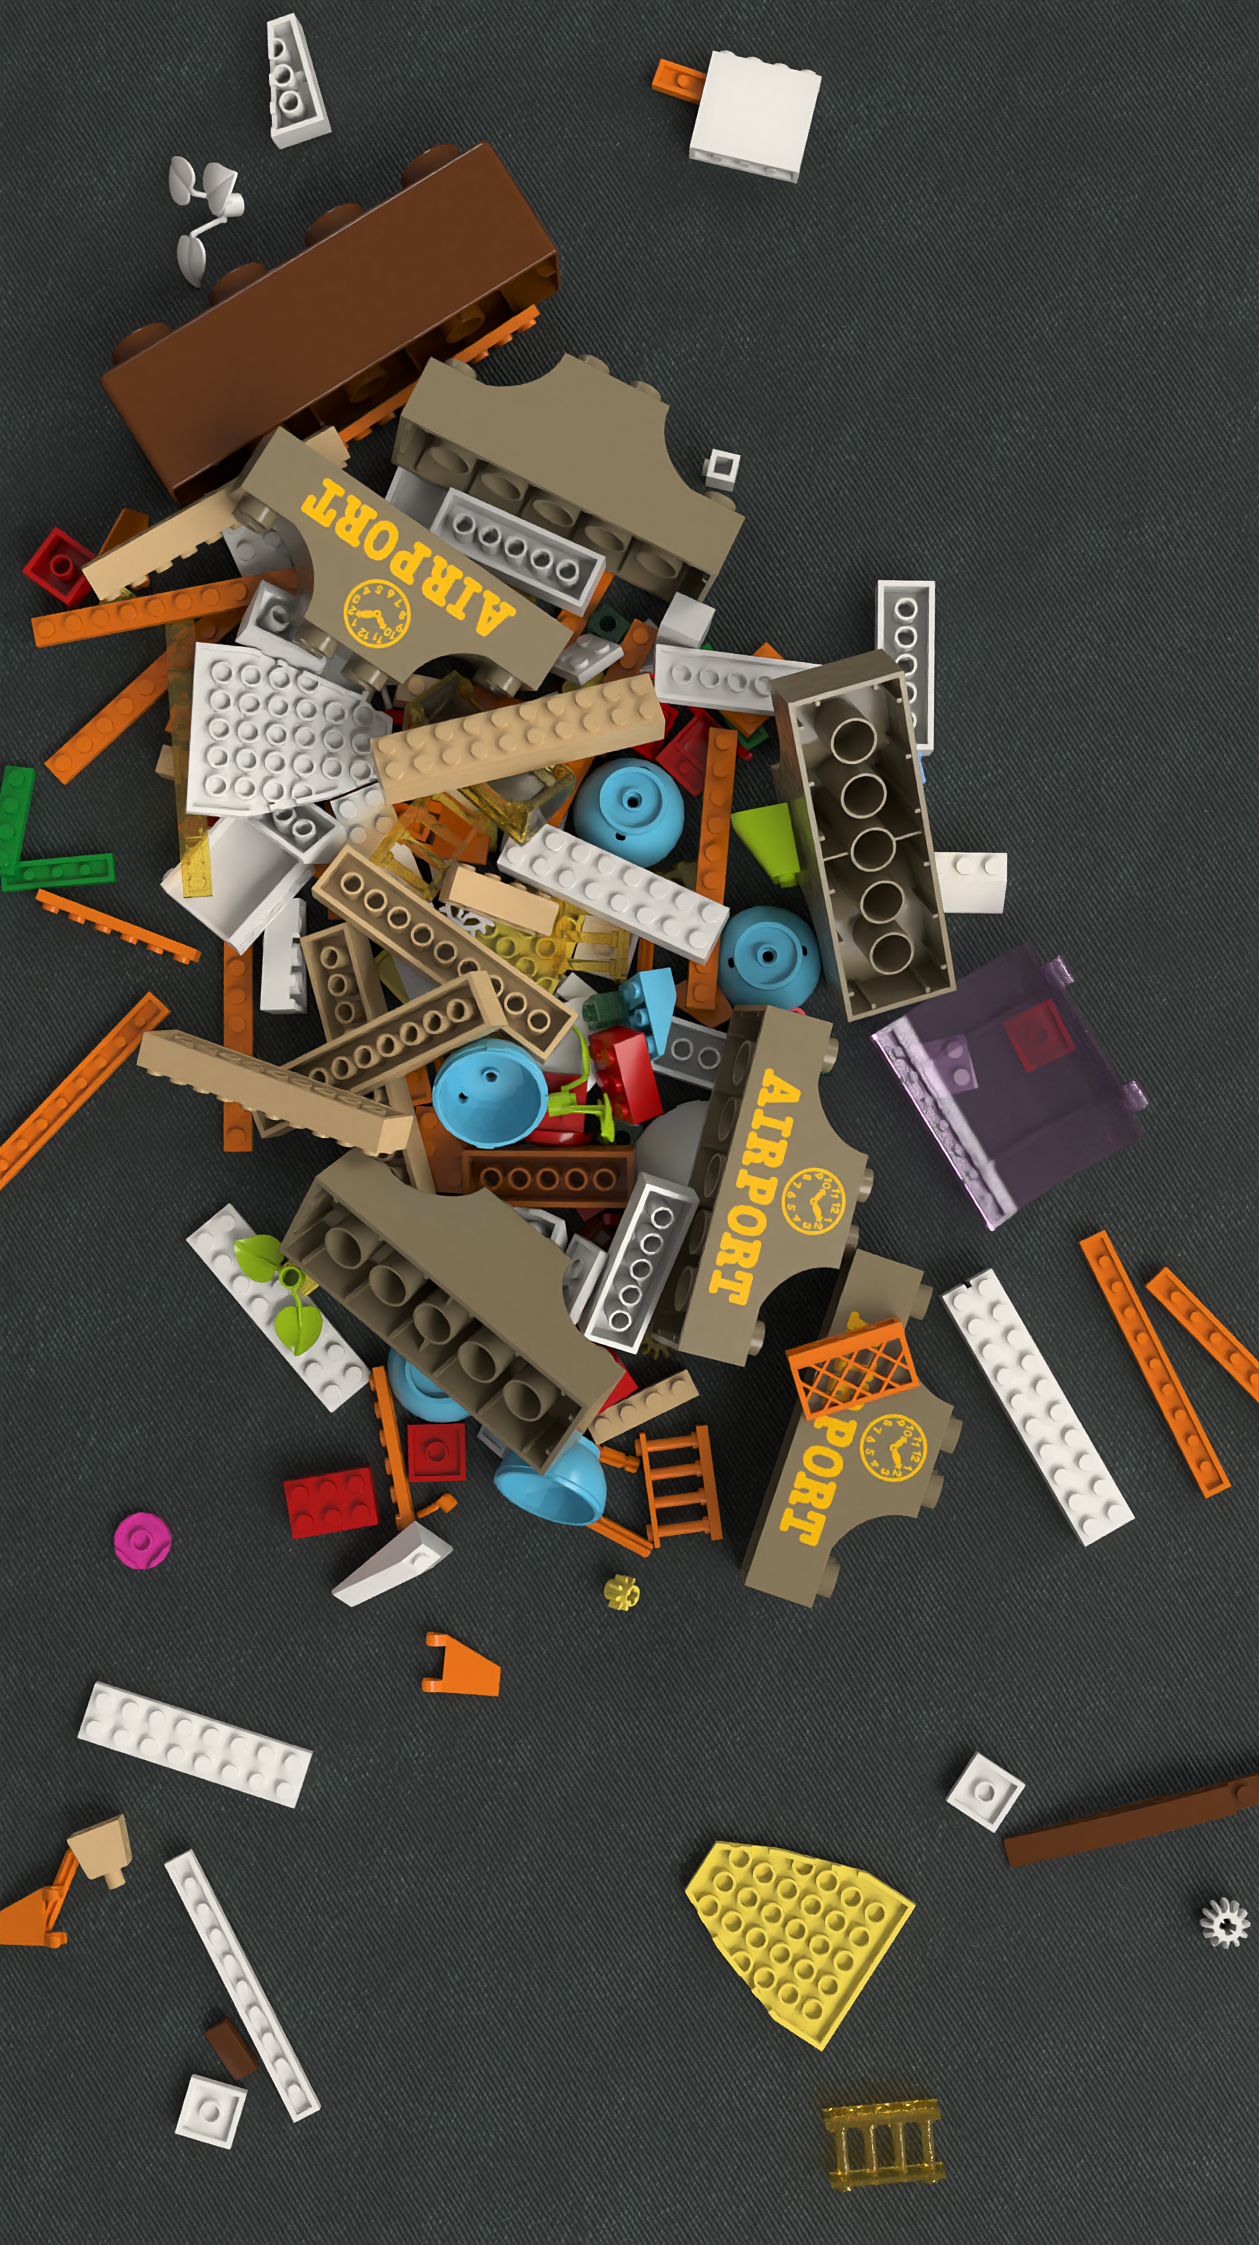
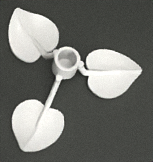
M174 156L169 170V188L174 201L179 205H187L191 195L206 198L211 212L218 216L217 219L193 230L190 233V237L182 235L178 243L177 258L183 275L193 286L201 287L200 281L205 269L206 254L202 242L196 237L198 234L220 223H226L227 217L242 216L244 201L239 193H232L238 175L237 172L227 169L219 163H209L203 175V188L206 193L198 192L193 189L195 173L192 166L186 159Z

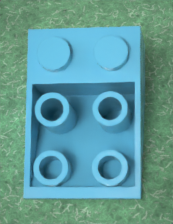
M670 967L638 972L619 986L618 1000L624 1008V1025L626 1028L644 1033L651 1062L664 1055L677 994Z

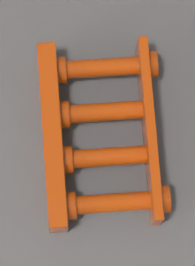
M707 1423L696 1424V1431L691 1432V1435L646 1441L645 1432H639L640 1439L635 1440L637 1457H643L652 1523L646 1525L648 1542L654 1541L655 1548H660L659 1537L702 1531L705 1534L710 1533L711 1540L723 1539ZM693 1446V1449L699 1448L700 1460H695V1463L650 1469L648 1452ZM696 1474L697 1477H703L704 1488H699L698 1492L654 1497L652 1480ZM695 1503L707 1506L708 1516L703 1517V1520L661 1526L657 1524L656 1509Z

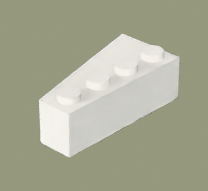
M294 13L267 22L268 57L270 60L269 85L271 86V138L279 149H283L332 131L301 24Z
M292 898L264 930L260 1010L271 1014H307V964L300 938L307 936L306 901L300 898Z

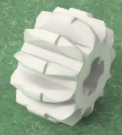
M1222 1897L1219 1906L1214 1900H1211L1210 1905L1212 1909L1203 1908L1202 1910L1203 1914L1208 1917L1200 1920V1925L1205 1927L1202 1934L1205 1938H1211L1210 1943L1213 1946H1217L1221 1942L1222 1947L1228 1949L1230 1941L1235 1946H1239L1237 1938L1239 1936L1247 1938L1248 1936L1242 1929L1250 1927V1922L1244 1919L1247 1916L1246 1910L1244 1908L1239 1909V1903L1235 1900L1229 1904L1228 1900ZM1227 1918L1230 1921L1229 1925L1223 1920ZM1220 1923H1225L1227 1927L1222 1928Z

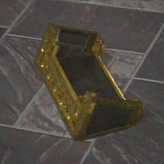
M454 670L405 705L403 731L486 712V710L473 700L474 688L472 683ZM556 764L553 769L549 766L456 790L519 846L523 847L531 841L573 795L577 776L568 766Z

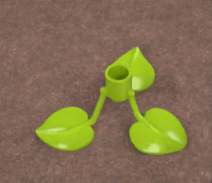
M572 1026L571 1028L581 1041L583 1054L582 1075L571 1084L561 1086L562 1092L548 1094L549 1116L571 1113L595 1114L600 1121V1130L596 1140L603 1145H609V1141L614 1142L615 1129L611 1104L607 1094L603 1093L605 1105H602L600 1099H597L598 1105H577L576 1094L569 1093V1090L588 1080V1076H590V1056L587 1043L580 1030L576 1026Z
M256 1235L236 1240L234 1242L236 1259L247 1277L255 1282L267 1283L273 1279L276 1270L279 1273L281 1285L291 1289V1294L296 1301L297 1307L287 1306L278 1313L275 1319V1331L281 1342L295 1356L302 1355L316 1343L323 1327V1319L318 1308L314 1306L302 1307V1301L297 1292L306 1282V1273L298 1267L287 1266L282 1268L278 1266L284 1260L285 1255L278 1250L281 1243L273 1236Z

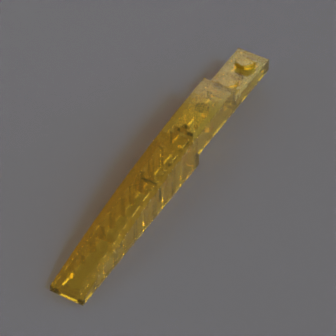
M194 619L165 622L183 896L184 898L213 897L208 816L185 814L196 637Z

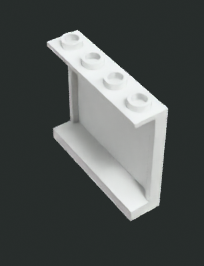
M713 51L690 143L689 158L797 183L822 76L817 75L811 70H793L781 63L774 65L764 63L755 57H738L730 51Z
M220 817L213 827H208L202 833L201 840L194 848L190 847L182 856V861L175 869L171 868L166 872L160 885L170 897L242 955L317 871L313 864L302 863L246 822L245 819Z

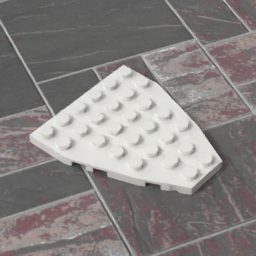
M196 642L185 814L245 819L331 799L375 782L378 778L371 758L369 739L392 734L393 718L382 711L374 710L364 700L359 701L345 694L346 689L305 670L304 672L288 666L287 662L280 659L277 661L262 654V651L255 648Z

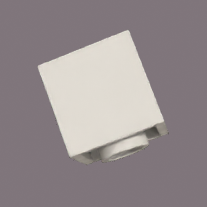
M676 592L660 624L654 647L656 644L700 649L708 633L715 609Z

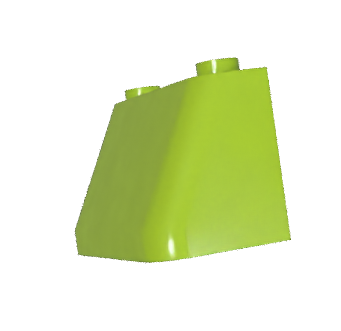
M787 802L731 814L732 826L736 834L774 884H780L781 888L798 885L795 874L800 873V867Z

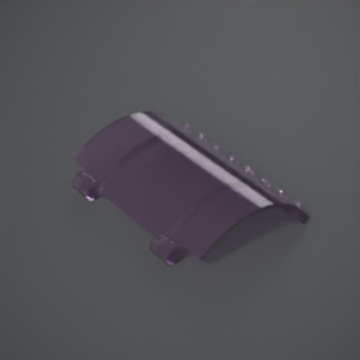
M1027 941L956 982V991L927 999L869 1037L988 1232L996 1229L1025 1205L1074 1174L1144 1139L1146 1136L1132 1114L1142 1110L1152 1102L1137 1077L1122 1083L1064 987L1077 978L1063 955L1060 954L1041 965Z

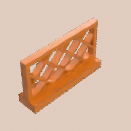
M898 1316L785 1351L807 1421L920 1386L905 1338L903 1324ZM899 1338L901 1350L896 1359L882 1352L888 1341ZM880 1344L879 1347H878V1349L872 1347V1346H875V1345ZM867 1348L875 1353L868 1367L854 1361L859 1350ZM852 1353L849 1358L844 1356L846 1354ZM903 1355H904L906 1364L900 1361V1360L902 1359ZM879 1356L893 1362L886 1377L872 1370ZM836 1357L847 1362L840 1376L826 1370L830 1360ZM823 1362L821 1367L816 1365L817 1363ZM851 1364L865 1371L858 1386L844 1379ZM898 1365L909 1371L910 1381L898 1384L891 1380ZM810 1366L818 1370L811 1385L800 1380L798 1369ZM823 1373L837 1380L830 1394L816 1388ZM869 1374L883 1380L878 1391L871 1393L862 1388ZM841 1383L855 1389L850 1400L841 1401L834 1397ZM888 1383L893 1385L891 1387L886 1388ZM803 1386L809 1389L806 1395L804 1393ZM813 1391L827 1398L821 1409L810 1412L807 1402ZM860 1392L863 1393V1394H865V1395H862V1396L857 1397ZM831 1401L837 1403V1404H834V1405L829 1406L830 1403H831Z

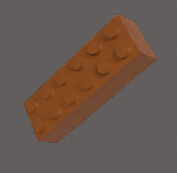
M468 1144L462 1150L463 1196L473 1194L486 1187L501 1201H505L513 1207L626 1208L637 1182V1145L555 1146L545 1144H508L494 1147V1149H484Z

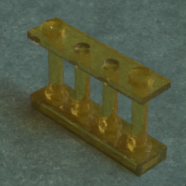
M447 792L416 798L368 860L377 867H388L422 893L420 896L422 900L431 903L440 891L436 886L446 874L447 869L454 864L476 834L482 836L491 825L488 818L492 813L487 809L483 816L479 818ZM431 799L435 802L439 800L473 827L464 840L428 814L429 810L425 806ZM414 821L418 824L420 822L456 849L447 863L410 835L412 832L408 828ZM397 843L401 846L404 844L439 871L430 885L393 857L394 854L390 851Z
M562 900L559 955H553L552 967L553 972H558L557 980H563L564 970L606 972L609 973V976H614V984L621 985L626 982L630 932L618 926L617 931H612V934L567 930L568 914L595 915ZM566 942L611 945V948H616L615 959H610V961L565 958Z
M937 2099L823 2109L826 2130H831L835 2134L838 2172L829 2173L831 2189L837 2188L839 2191H849L855 2186L923 2180L925 2183H936L942 2178H947L943 2162L935 2163L932 2123H934V2120H941L940 2106ZM917 2122L920 2124L924 2164L907 2165L903 2130V2126L906 2123ZM889 2124L892 2127L895 2167L878 2168L875 2129L877 2125ZM860 2127L864 2135L867 2169L849 2171L846 2131L849 2130L848 2128Z

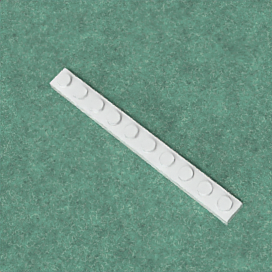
M190 1849L167 1861L164 1865L293 2122L295 2123L320 2110L321 2104L193 1850Z

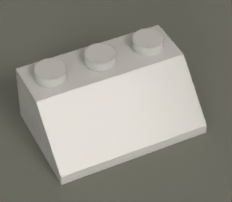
M262 580L242 618L235 642L262 651L263 655L277 661L279 659L285 661L288 666L302 672L305 670L315 675L325 665L327 657L323 656L320 660L301 649L292 641L299 629L287 622V619L291 614L296 596Z
M314 803L245 818L246 822L304 864H329L347 844L344 825Z
M934 852L944 913H1003L1007 884V853Z

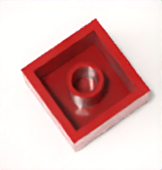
M55 526L22 572L30 581L70 610H77L92 589L81 566L92 561L97 556Z

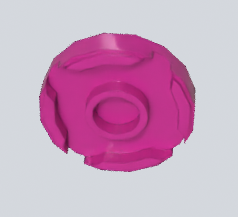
M139 1512L128 1516L119 1524L114 1534V1548L116 1555L125 1565L132 1569H149L155 1567L166 1558L170 1551L172 1537L169 1527L162 1518L153 1513Z

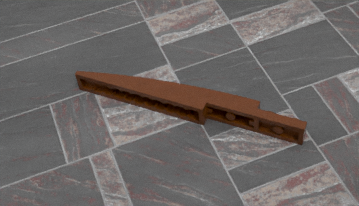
M1259 1772L1171 1796L1163 1794L1002 1838L1010 1867H1016L1086 1852L1237 1814V1810L1259 1805Z

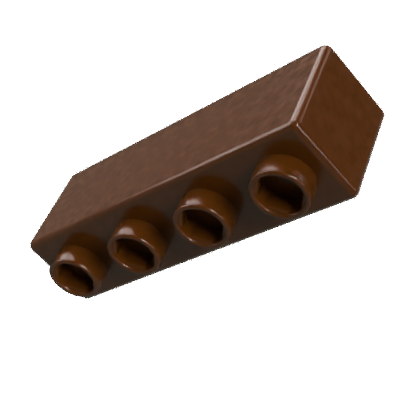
M479 141L463 152H460L453 143H443L426 150L416 157L404 170L401 176L403 189L366 212L358 203L342 204L327 211L309 227L304 241L307 248L269 272L261 263H248L230 271L209 292L208 302L211 306L209 309L173 331L165 323L145 325L123 338L111 354V360L115 367L101 376L100 384L179 510L204 497V494L216 490L237 478L263 437L277 427L281 426L301 441L326 426H334L337 429L421 377L430 357L442 363L489 332L497 329L507 320L521 313L525 308L533 304L536 306L560 290L558 250L487 141Z

